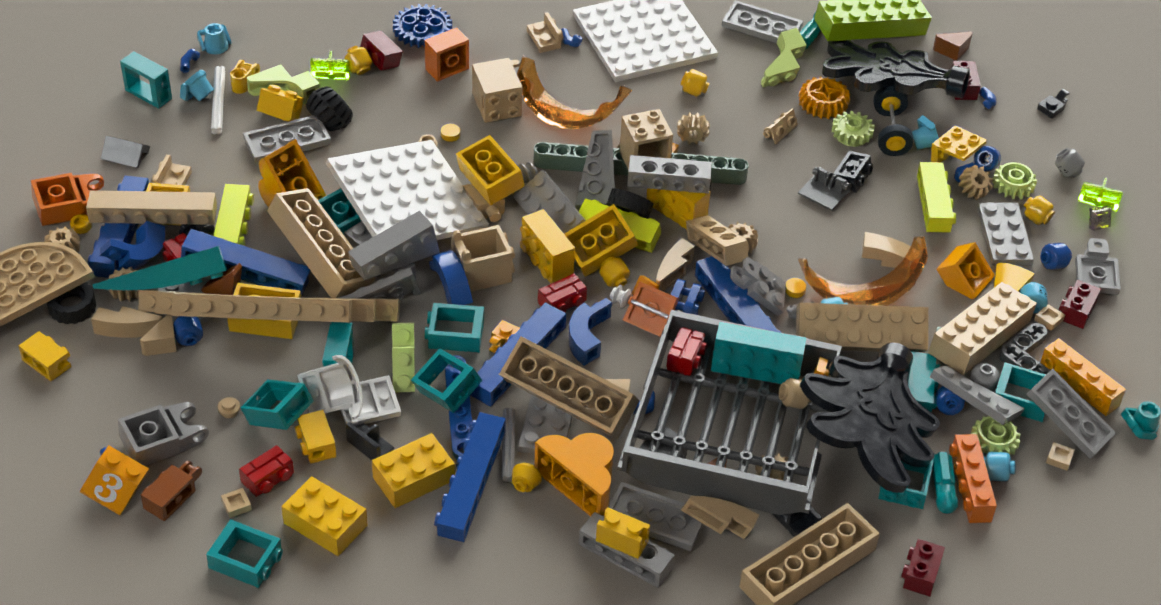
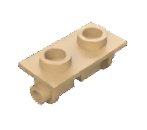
M794 108L786 113H782L774 121V124L766 127L763 136L765 138H773L774 144H777L798 125Z

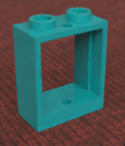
M135 51L120 60L125 91L158 109L172 99L168 69ZM140 75L148 79L150 84L140 80Z
M433 303L432 311H428L427 324L430 325L425 327L424 339L428 340V349L440 348L442 350L480 353L484 327V307ZM437 320L472 322V334L436 331Z
M330 322L322 359L323 367L336 364L337 362L332 359V356L342 355L352 363L355 352L353 323Z
M440 348L411 379L421 394L452 413L460 407L483 381L473 367ZM449 364L461 371V373L441 393L431 387L430 384Z
M1004 362L995 393L1023 407L1024 410L1021 416L1043 422L1045 413L1036 403L1006 394L1005 390L1007 383L1031 390L1046 374Z
M267 379L240 409L249 425L287 430L314 400L303 383ZM277 400L281 401L273 410L269 409Z
M934 458L927 467H914L902 462L906 470L924 474L921 491L907 488L902 493H893L880 486L878 499L923 509Z
M230 519L207 552L206 557L209 569L259 588L262 582L269 578L274 564L281 560L283 549L280 538ZM239 539L266 549L255 567L227 557Z

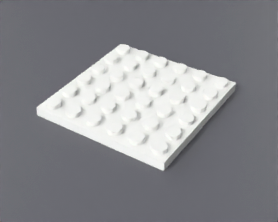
M613 0L573 10L574 18L614 82L715 59L718 56L717 50L682 0Z
M432 140L327 159L326 165L372 237L419 210L433 224L437 240L450 238L455 230L465 233L489 226V223L468 197L462 183Z

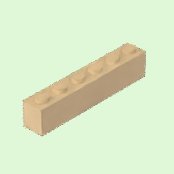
M90 190L86 209L89 223L144 224L146 221L156 224L215 225L217 202L216 195L212 192Z

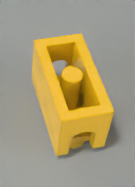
M269 85L268 89L261 88L256 111L287 122L300 119L303 97L297 96V93L294 91L280 90L281 87L277 85Z
M40 331L18 345L22 360L50 382L71 368V363L67 360L70 357L69 351L63 346L60 347L50 336H45Z
M324 410L301 415L297 419L299 425L294 426L297 439H302L300 446L303 456L307 455L310 464L335 458V441Z
M607 507L604 513V521L599 520L597 523L596 541L639 559L649 542L650 525Z

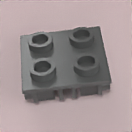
M815 167L812 171L814 176L798 191V194L832 211L850 192L852 187H850L848 180L836 174L833 175L832 172L828 173L822 167Z

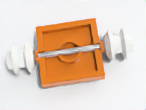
M639 282L633 297L631 289L623 291L622 285H619L617 288L614 287L610 294L613 305L619 302L620 308H624L629 304L623 321L661 337L663 329L667 324L671 310H675L679 298L642 282Z

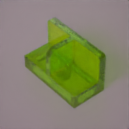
M329 51L328 59L311 58L310 60L311 74L314 78L348 80L350 78L349 61L346 59H333V51Z
M1104 177L1102 186L1083 182L1078 201L1117 211L1123 192L1105 187L1107 178Z

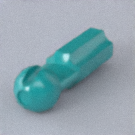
M815 13L813 19L800 31L807 45L805 49H808L821 31L814 20Z
M938 452L934 455L932 466L937 496L936 506L942 513L950 514L958 508L959 504L955 490L952 456L947 452Z

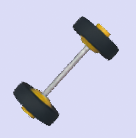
M894 85L879 89L873 98L875 110L883 116H891L892 125L880 131L878 146L886 155H903L912 148L913 135L908 127L895 124V116L906 110L908 96L896 91Z

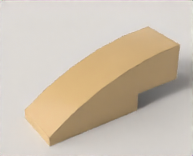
M865 232L862 258L881 260V266L922 271L923 254L896 239Z
M684 238L680 239L662 260L656 278V283L660 285L658 290L664 292L675 284L677 279H681L686 275V267L694 258L695 246Z
M122 306L119 312L99 307L91 321L94 334L120 338L143 337L163 318L160 315Z
M690 496L681 509L684 513L720 534L726 528L743 539L754 528L759 514L733 502L705 496Z

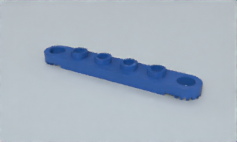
M452 355L466 363V360L462 356ZM449 364L445 368L446 389L461 373V371L452 368ZM470 395L454 413L448 410L452 454L456 460H458L459 456H463L464 453L458 450L461 447L463 448L465 439L470 438L472 414Z

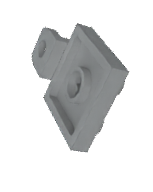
M1090 238L1084 255L1077 254L1075 258L1076 281L1078 279L1101 288L1100 293L1119 295L1121 288L1118 259L1108 258L1109 246L1106 240ZM1095 244H1099L1101 248L1095 247Z
M748 257L743 259V268L736 265L731 268V280L743 290L748 287L747 295L777 316L784 312L786 282L781 277L776 276L767 267Z

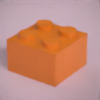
M457 27L425 40L426 71L438 82L469 69V39Z

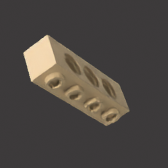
M706 215L686 221L688 240L724 265L728 266L739 263L748 257L750 248L747 240L712 217Z

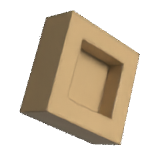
M1047 304L1046 307L1042 308L1035 315L1034 320L1052 331L1064 320L1065 314Z
M1053 442L1046 464L1068 471L1075 449Z
M243 488L221 495L222 503L229 518L252 510L250 501Z

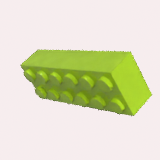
M921 0L819 1L814 17L827 41L926 35L932 19Z

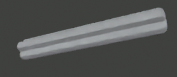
M505 408L503 410V418H506V432L502 446V481L512 482L515 456V409Z

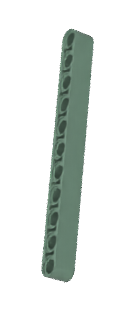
M539 142L534 146L533 163L541 169L583 172L589 146ZM613 148L614 175L628 176L629 170L619 152L620 148ZM682 153L671 154V159L712 162V183L741 185L747 180L749 164L744 159Z

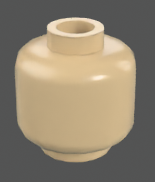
M789 378L780 385L779 399L782 400L785 406L803 409L811 402L800 387L802 380Z

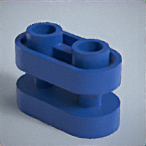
M677 279L671 292L672 296L679 298L675 310L697 315L699 310L698 302H702L705 295L702 285L693 283L692 288H687L686 280ZM683 295L688 296L685 303L681 302Z

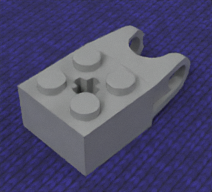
M183 402L165 407L158 405L118 419L119 437L130 458L144 466L178 455L199 445L206 440L209 431L204 425L184 424L196 414V407L191 402ZM190 409L188 412L182 414L183 411Z

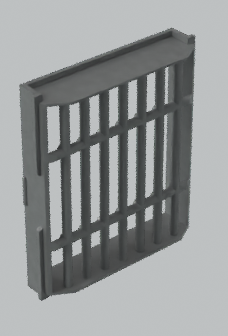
M671 310L651 368L648 371L643 386L644 392L637 413H635L617 470L628 473L643 484L694 496L718 498L743 507L777 515L797 512L809 514L822 454L818 452L820 440H816L810 468L797 465V459L809 410L819 412L830 411L815 405L812 401L805 408L800 409L788 461L786 463L776 461L774 457L787 406L779 399L778 393L769 391L771 382L762 381L761 387L755 389L747 386L749 378L740 377L738 384L726 382L728 374L719 373L718 378L715 380L705 378L709 359L713 357L719 322L735 325L741 324ZM682 327L692 329L693 332L694 330L703 332L705 334L704 342L707 343L705 355L701 356V362L696 374L690 376L680 374L679 371L673 372L660 368L669 340L674 343ZM806 338L800 376L804 377L808 373H814L820 357L828 359L826 368L829 369L833 359L836 356H840L842 346ZM659 375L671 379L655 431L651 433L642 431L640 428L657 376ZM680 381L691 383L693 385L677 436L669 437L663 435ZM701 386L714 388L699 441H687L685 438ZM722 392L736 393L721 446H709L707 443ZM744 395L755 397L757 401L744 449L742 452L730 450V445ZM766 400L778 402L779 405L766 455L764 457L754 456L752 451ZM637 438L650 441L649 450L634 447ZM659 445L672 446L671 455L658 453ZM682 449L694 451L693 460L680 458ZM704 454L717 456L716 465L702 463ZM726 459L739 461L738 470L725 468ZM749 464L761 466V475L747 473ZM771 469L784 471L783 481L769 478ZM794 474L808 476L806 486L792 483Z

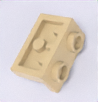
M548 12L544 13V21L527 25V32L540 53L561 48V40H563L562 30L558 29L555 19L551 18Z
M166 154L164 160L159 163L157 173L152 176L151 183L186 185L192 173L191 166L172 163L171 155Z

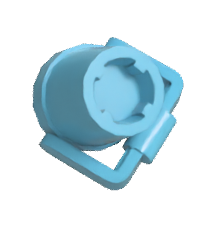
M212 23L197 32V39L202 51L210 54L224 53L229 47L228 44H232L227 28L223 24ZM202 35H205V41H204V43H203V40H202V38H201Z
M199 70L181 85V99L188 101L195 97L200 102L214 90L207 80L204 70Z
M922 115L917 119L919 129L912 131L917 150L932 147V143L939 139L934 122H931Z

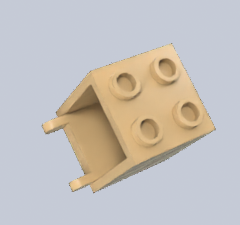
M504 58L472 64V94L485 123L522 116V85L514 68L519 67V60Z
M660 109L622 116L619 152L628 170L630 155L671 158L673 133Z
M499 225L461 233L459 230L453 232L451 236V250L456 253L463 266L471 292L512 282V273H515L512 259L515 258V252L512 246L509 247L507 234L502 232Z

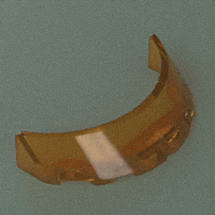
M523 56L517 72L527 106L544 122L564 129H581L601 122L611 115L632 91L627 87L620 86L617 97L613 102L602 103L597 109L581 110L561 104L546 91L538 77L534 60Z
M914 236L908 253L894 270L880 279L857 285L830 281L814 272L808 266L807 258H798L806 281L824 299L840 297L843 303L847 302L853 305L887 306L897 301L916 284L927 263L928 253L925 237Z

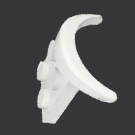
M342 355L332 356V359L337 362L336 364L297 375L299 383L306 385L314 400L308 407L309 413L324 410L326 414L353 406L351 417L353 420L358 419L363 406L362 389L357 373L352 363Z
M389 375L360 382L363 406L358 419L353 420L351 417L353 406L341 409L345 423L351 422L356 427L362 423L369 424L401 416V409Z

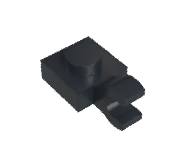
M1062 89L1055 98L1049 95L1038 104L1037 109L1048 117L1054 118L1064 110L1065 103L1068 101L1065 97L1070 92Z

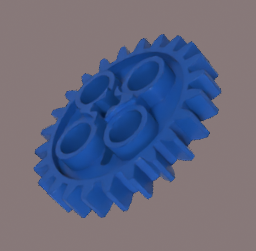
M420 4L417 7L411 5V9L404 7V12L398 11L399 15H395V19H393L395 37H398V41H403L404 45L410 43V47L417 45L418 48L421 45L425 47L426 39L452 29L450 15H447V11L441 12V7L435 9V5L428 7V4H425L424 7H421Z

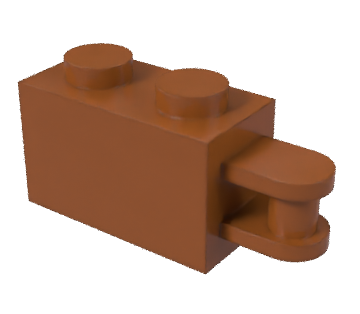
M186 461L179 468L171 465L166 471L161 472L150 486L143 490L141 494L143 509L165 522L196 491L194 482L201 476L202 468L199 466L194 467L190 461Z

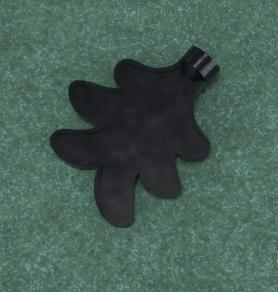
M851 40L828 41L827 52L831 57L824 61L822 74L830 78L855 76L854 86L862 92H873L894 85L896 91L913 95L925 89L941 88L945 90L948 96L961 99L966 93L970 78V69L954 65L949 70L932 64L928 60V53L925 51L906 50L901 53L891 43L885 41L870 43L868 49L857 45Z
M887 343L883 345L879 350L877 359L873 362H860L845 356H836L829 365L831 377L808 373L800 382L803 393L810 401L830 411L816 412L811 416L806 424L809 433L823 443L833 447L844 449L856 447L860 461L870 477L885 490L893 493L904 492L911 483V479L902 462L914 467H927L932 461L934 452L923 438L931 437L940 425L939 419L921 406L909 390L907 376L913 363V354L906 346L900 343Z

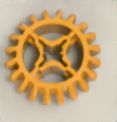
M820 76L817 79L813 77L812 80H807L806 83H803L799 91V105L802 106V110H806L807 114H813V117L818 116L820 119L822 117H826L828 120L830 117L836 118L837 114L842 115L844 111L846 112L850 104V94L847 86L842 85V81L837 82L835 78L829 79L828 77L822 78Z

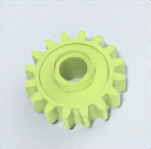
M844 111L843 115L837 114V117L833 119L831 132H834L833 136L840 143L856 147L866 142L868 143L870 138H873L875 125L872 124V119L867 120L868 115L861 116V112L854 114L853 111L847 114Z
M1011 162L1003 166L1000 165L999 169H995L992 183H994L993 188H998L997 193H1005L1004 197L1010 195L1012 199H1015L1016 196L1023 199V196L1030 197V193H1034L1037 180L1035 179L1036 175L1033 174L1029 167L1021 163Z
M983 416L981 421H976L975 426L971 430V434L978 435L983 454L1006 452L1014 455L1020 444L1021 434L1017 432L1018 427L1014 426L1011 421L1002 425L990 416Z

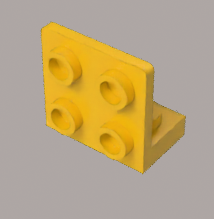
M954 126L932 143L931 162L941 163L950 155L965 161L984 146L987 140Z

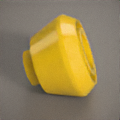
M519 463L512 469V484L519 492H530L542 481L540 471L530 463Z

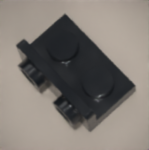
M848 151L833 175L836 174L848 180V183L852 184V192L857 193L860 187H863L868 175L872 174L873 164L871 163V155Z

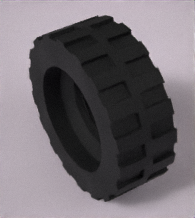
M612 188L606 203L608 206L614 204L622 211L634 212L646 219L649 218L654 205L650 200L640 195L617 188Z
M85 282L48 301L47 306L50 316H52V319L57 320V322L65 324H77L91 317L96 307L92 286ZM72 296L82 298V301L77 305H61V301L65 298Z

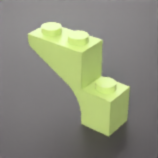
M797 28L780 33L777 40L780 55L765 70L764 77L761 80L762 87L775 86L780 82H789L796 78L800 69L796 59L803 55L807 46Z
M282 65L247 77L248 92L253 96H259L261 88L268 89L269 85H277L281 87L280 90L294 91L297 93V96L303 97V104L307 103L313 91L320 88L319 82L309 71L291 77Z
M392 323V374L395 392H415V385L411 381L415 376L414 323Z

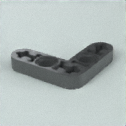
M1033 323L1001 347L1000 360L1003 363L1006 362L1022 367L1021 364L1026 363L1032 367L1029 370L1048 374L1051 370L1029 355L1032 350L1045 341L1047 328L1040 323ZM1025 341L1028 343V346H1022L1018 342Z

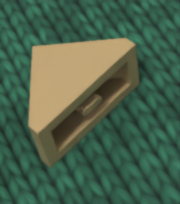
M167 314L140 339L143 355L150 356L177 352L171 314Z

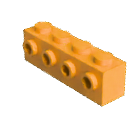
M1058 338L1045 347L1040 363L1049 370L1054 369L1081 398L1105 416L1120 406L1126 391L1123 386Z

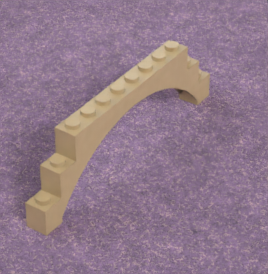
M146 289L139 290L138 310L155 312V314L189 317L347 323L351 321H399L400 299L265 297Z

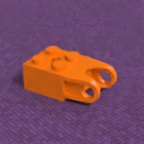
M72 173L31 180L32 198L41 225L45 226L70 221L74 216L80 214L88 216L86 206L90 190H100L104 186L103 177L99 174L73 175ZM94 180L99 181L97 184L89 185Z

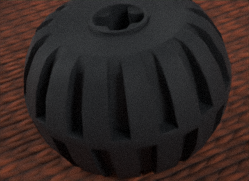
M325 86L313 91L307 100V110L311 115L316 116L327 130L336 131L347 127L353 117L351 108L331 87Z

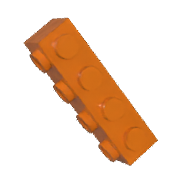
M955 435L953 444L949 446V453L954 463V473L957 475L959 492L962 494L963 507L967 513L969 523H991L997 505L978 435Z

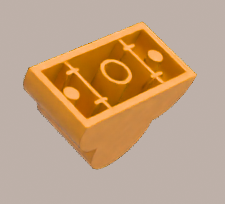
M296 139L260 159L259 170L263 179L259 181L258 187L260 195L268 208L276 193L309 188L317 200L327 196Z
M596 433L580 434L572 440L561 435H548L535 442L534 466L540 471L541 477L589 516L594 512L604 516L606 508L609 507L614 449L611 442L604 436Z

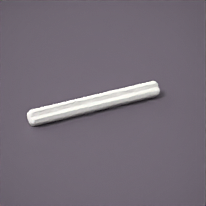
M216 66L214 71L211 129L214 135L222 133L225 88L224 66Z

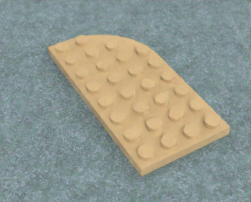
M27 243L0 252V327L94 278L95 275L92 269L76 251L57 243Z

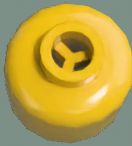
M353 46L347 50L348 53L345 55L344 60L351 73L362 75L371 69L372 60L366 48Z
M691 69L689 72H685L680 85L684 92L698 97L702 92L706 93L710 83L706 82V74Z
M1041 195L1036 196L1034 199L1030 197L1024 204L1026 208L1024 211L1025 217L1036 225L1047 224L1055 213L1053 211V204Z
M611 256L601 263L599 273L607 286L618 287L619 285L624 286L627 284L630 270L621 258Z

